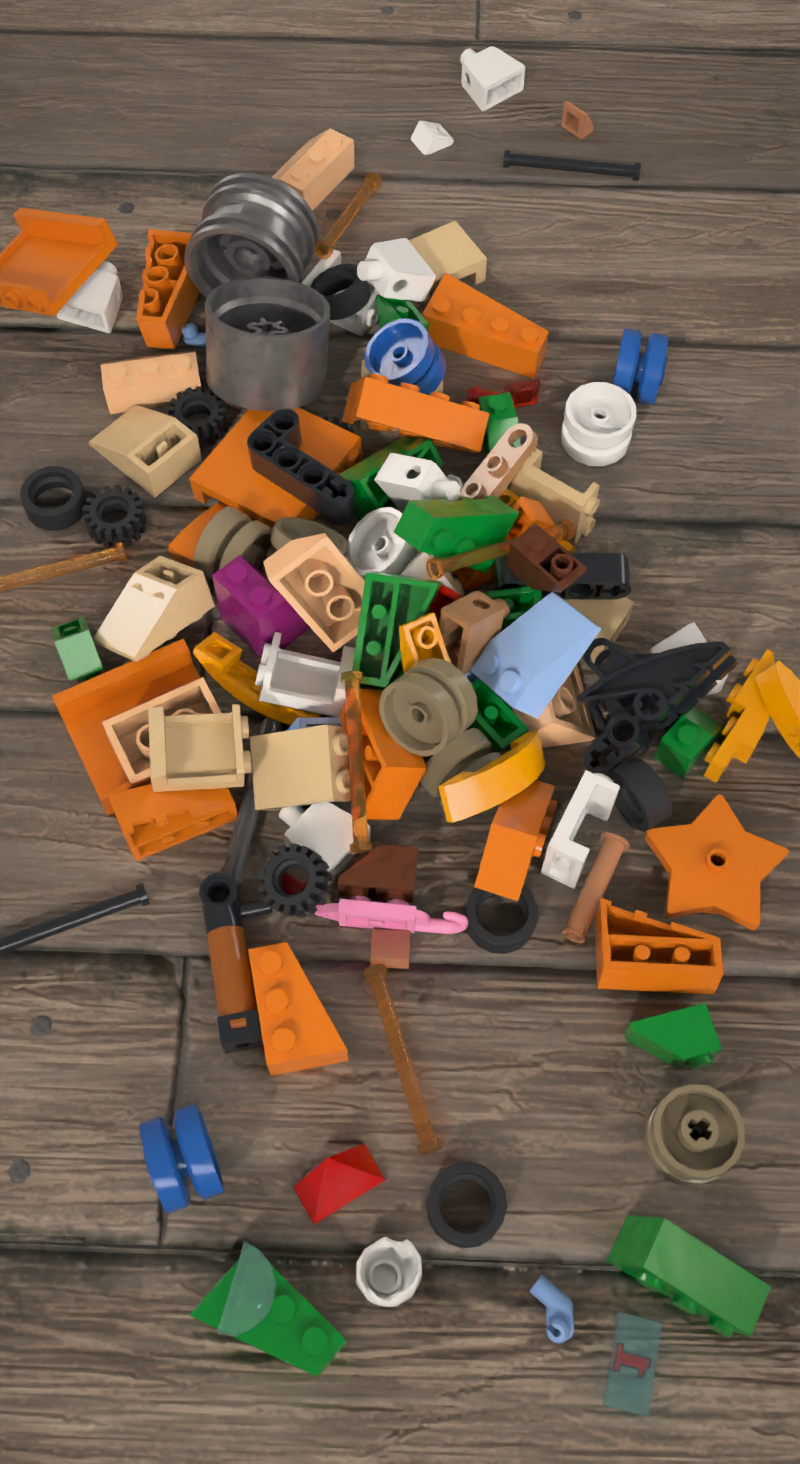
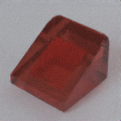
M535 379L509 384L502 390V393L510 392L514 408L537 404L540 380Z

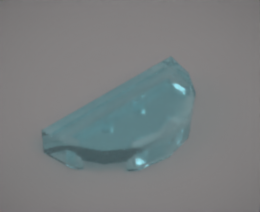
M245 1241L217 1335L238 1336L241 1333L252 1330L267 1317L275 1301L276 1279L271 1263L258 1248Z

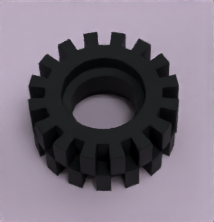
M190 387L186 389L185 395L181 391L177 393V400L172 398L170 401L171 406H168L169 416L175 417L197 435L200 448H205V442L208 441L211 446L216 444L215 437L219 440L224 437L223 432H227L228 429L225 402L216 394L213 395V391L210 388L203 392L202 387H196V392H192ZM197 413L210 415L207 419L199 422L187 420L188 417Z
M115 485L112 491H110L109 486L103 487L105 492L102 494L97 489L93 492L95 499L89 496L86 500L87 505L83 506V517L91 538H94L95 543L100 545L103 542L104 548L110 549L111 544H114L115 549H121V543L125 542L126 546L129 547L132 545V538L136 541L141 539L140 532L145 533L147 518L139 495L136 492L132 494L131 488L125 487L124 491H122L121 485ZM122 511L128 514L123 520L116 523L103 521L104 517L112 512Z
M290 843V847L285 845L278 846L279 852L277 853L270 851L267 854L270 858L268 863L262 860L259 866L264 869L263 874L257 873V880L262 882V886H258V891L265 896L263 898L264 902L272 906V909L292 917L293 915L303 917L306 916L305 912H316L317 908L315 906L318 903L324 905L327 900L323 896L325 892L330 894L332 887L328 886V881H332V874L327 872V869L330 868L327 862L322 860V856L310 848ZM301 866L308 875L307 885L302 892L289 895L282 887V877L289 868Z

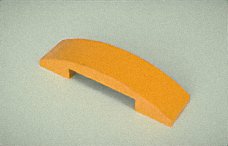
M213 632L194 648V655L206 671L226 691L253 710L288 725H292L297 718H320L323 715L259 701L262 686L255 685L258 672L240 661L243 651L241 648L216 632Z
M531 730L511 742L512 750L475 772L463 771L438 786L447 822L453 823L499 805L520 793L540 776L546 763L538 730Z

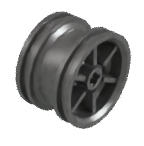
M236 173L224 177L215 184L203 208L202 221L194 229L186 246L184 255L186 271L192 283L206 298L218 286L242 278L274 277L302 283L304 270L310 264L317 247L319 225L308 203L294 189L283 182L256 173Z

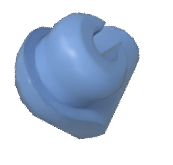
M193 323L184 325L181 329L184 335L182 338L184 342L190 346L206 349V332H199L197 325Z
M542 1274L529 1292L546 1306V1333L548 1338L554 1343H564L572 1337L575 1328L573 1303L566 1294Z

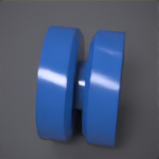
M397 319L384 325L373 335L367 344L364 355L365 367L370 374L385 376L389 378V384L399 387L400 383L418 386L420 388L419 392L430 395L431 392L438 388L446 371L445 356L424 326L413 319Z
M624 328L613 385L619 386L628 394H631L633 381L638 382L636 393L638 403L654 406L658 388L662 385L665 373L669 336L652 333L648 337L645 352L640 351L642 342L640 330Z
M197 1103L176 1110L174 1125L178 1138L174 1139L169 1124L161 1116L139 1124L147 1170L167 1214L189 1207L191 1194L187 1181L188 1177L191 1178L196 1193L204 1200L225 1193L213 1145Z

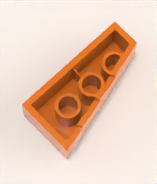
M148 229L149 245L145 250L146 268L143 269L142 273L143 289L140 290L136 318L147 347L176 349L182 335L181 329L186 325L200 293L192 283L186 271L184 261L186 246L190 241L192 233Z
M447 273L444 274L422 314L429 323L428 333L436 345L440 348L535 379L546 356L549 331Z
M369 374V377H364L351 383L342 422L353 424L356 420H363L368 422L369 429L392 432L393 428L399 430L398 434L401 437H426L431 439L434 445L469 454L481 451L490 413L481 411L479 404L462 401L460 405L450 402V396L438 392H431V396L419 392L420 388L418 386L408 383H400V387L388 383L389 378L378 374Z

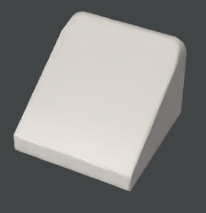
M419 121L411 136V141L424 155L432 154L452 145L454 142L453 138L439 123Z

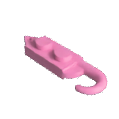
M351 896L349 899H340L339 903L316 905L317 911L315 912L317 916L339 921V926L410 930V933L419 931L454 934L464 931L469 925L467 917L460 913L446 911L443 913L445 919L433 918L423 911L416 910V906H410L408 902L393 899L388 900L387 903L371 902V899L364 896Z

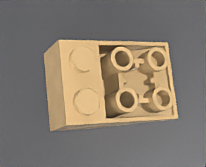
M138 405L133 406L89 441L91 447L154 498L202 460L198 437L193 431L175 417Z
M158 556L134 572L93 638L94 643L135 662L146 658L152 650L165 641L174 638L179 631L192 622L198 621L203 617V614L215 607L203 571L166 557Z

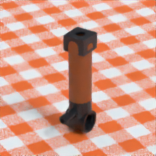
M214 873L208 875L202 881L199 895L202 901L217 1003L220 1041L225 1054L264 1046L243 919L271 914L273 909L264 900L241 903L235 880L225 873ZM218 892L230 894L223 902L216 903L211 901L212 897Z

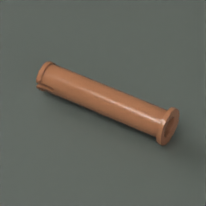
M604 832L601 835V847L568 921L561 932L571 941L577 943L585 942L600 898H603L622 852L629 848L630 844L628 841L617 834Z

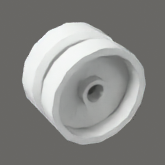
M591 382L581 385L574 390L566 402L561 428V444L566 453L575 461L588 466H606L616 463L626 454L630 445L632 430L637 417L636 404L630 394L621 387L607 382Z
M392 507L378 508L365 515L356 524L349 536L346 558L363 579H365L366 572L369 571L399 575L415 556L421 552L394 533L403 513ZM428 554V556H429V557L432 559V561H433V557H434V556Z

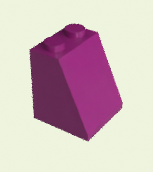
M237 556L212 575L221 620L260 658H262L265 643L272 644L275 632L282 633L279 647L284 649L311 628L272 585L264 571L242 556Z

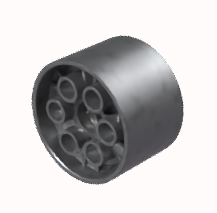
M250 277L224 283L208 295L205 303L206 380L214 394L224 401L242 408L276 411L283 408L295 409L313 402L323 393L326 387L330 306L322 294L307 285L292 280L274 277Z

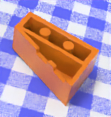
M351 688L339 717L341 727L345 728L350 742V750L347 755L354 756L357 774L352 775L353 787H360L363 806L358 808L359 818L399 820L420 780L425 775L427 769L422 756L410 753L399 746L386 731L380 718L379 700L383 690Z
M535 780L520 793L500 803L491 824L474 885L475 888L519 901L533 856L540 858L558 801L552 800L555 789L554 785Z
M152 784L108 794L135 861L233 822L237 819L238 815L235 802L228 788L153 792Z
M600 898L594 919L597 989L715 994L724 974L719 937L674 922L668 925L647 918L648 913L635 910V913L612 906V901Z
M284 942L248 949L266 1064L270 1076L349 1061L348 1050L288 943Z

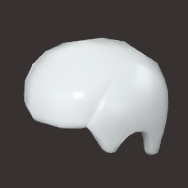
M383 1237L365 1248L356 1262L357 1286L368 1301L379 1306L395 1307L409 1300L421 1281V1256L413 1243L408 1239L401 1242Z

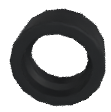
M350 263L339 264L328 268L313 280L310 287L322 294L329 303L330 320H340L352 316L368 303L371 297L368 281L359 279L357 275L358 265Z
M47 466L38 469L30 474L21 486L20 498L28 519L36 527L47 531H59L73 526L84 515L83 506L87 505V498L79 476L70 469L61 466ZM65 488L73 493L66 504L55 509H42L35 505L39 495L49 489Z
M633 757L607 774L615 784L620 786L614 803L626 821L635 829L646 832L671 816L672 804L666 787L658 774L643 760Z
M523 885L519 901H516L523 911V922L515 933L501 936L486 931L478 918L481 904L487 898L496 894L474 888L466 902L465 916L469 923L466 928L469 937L478 947L491 953L507 954L523 947L530 940L538 920V906L533 893Z
M473 1162L454 1163L442 1170L431 1183L426 1203L428 1220L435 1233L447 1244L462 1249L479 1247L491 1240L502 1226L507 1210L505 1190L498 1177L485 1166ZM468 1179L478 1182L486 1189L490 1197L491 1211L489 1218L484 1225L476 1230L463 1231L456 1229L447 1222L443 1214L441 1202L444 1192L451 1184L458 1180Z

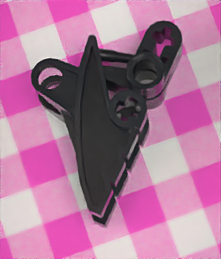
M594 639L583 656L586 664L600 679L578 695L577 700L587 707L602 734L584 752L583 761L586 769L593 774L601 773L607 776L611 770L631 758L645 754L652 742L649 733L651 729L660 732L668 731L679 720V716L688 713L699 702L697 698H704L718 684L716 680H722L738 665L737 660L730 655L732 653L731 649L723 641L695 643L665 650L660 653L630 654L608 639ZM601 645L607 646L609 649L599 653L594 664L591 660V653L594 648ZM607 657H610L606 663L602 664ZM658 706L660 709L654 714L652 711ZM627 708H634L636 714L633 716ZM602 712H610L613 717L608 724ZM667 716V721L662 723L661 720ZM634 730L632 738L624 741L627 733ZM611 743L622 752L620 755L609 746ZM601 754L606 756V760L609 763L605 768L600 766V762L597 759Z

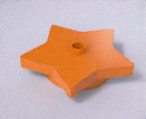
M718 794L692 824L652 828L647 830L644 837L667 871L666 918H675L700 912L720 914L753 931L760 925V883L789 853V850L783 846L746 832L721 794Z

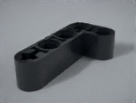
M283 408L273 412L248 436L247 445L252 468L331 522L344 524L351 521L356 513L353 485L299 449L302 443L299 417L295 411Z
M509 553L499 555L494 561L492 591L527 586L507 568ZM571 553L587 567V571L561 593L554 592L562 599L614 600L624 598L631 593L629 560L625 555L618 553ZM542 590V599L552 591Z

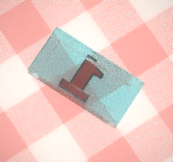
M621 1312L617 1313L603 1406L649 1417L662 1323Z

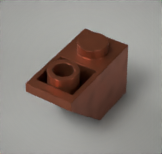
M536 523L510 543L507 568L531 589L561 593L587 571L585 565Z
M380 844L338 876L339 897L349 899L351 896H364L372 900H382L383 903L393 899L413 903L418 848Z

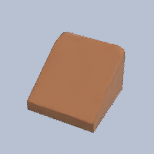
M565 101L561 126L582 140L594 131L592 121L587 113L569 101Z
M372 929L370 966L373 968L409 969L410 930Z

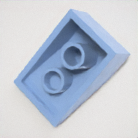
M551 592L491 639L472 666L471 671L512 708L538 719L601 628L556 593Z

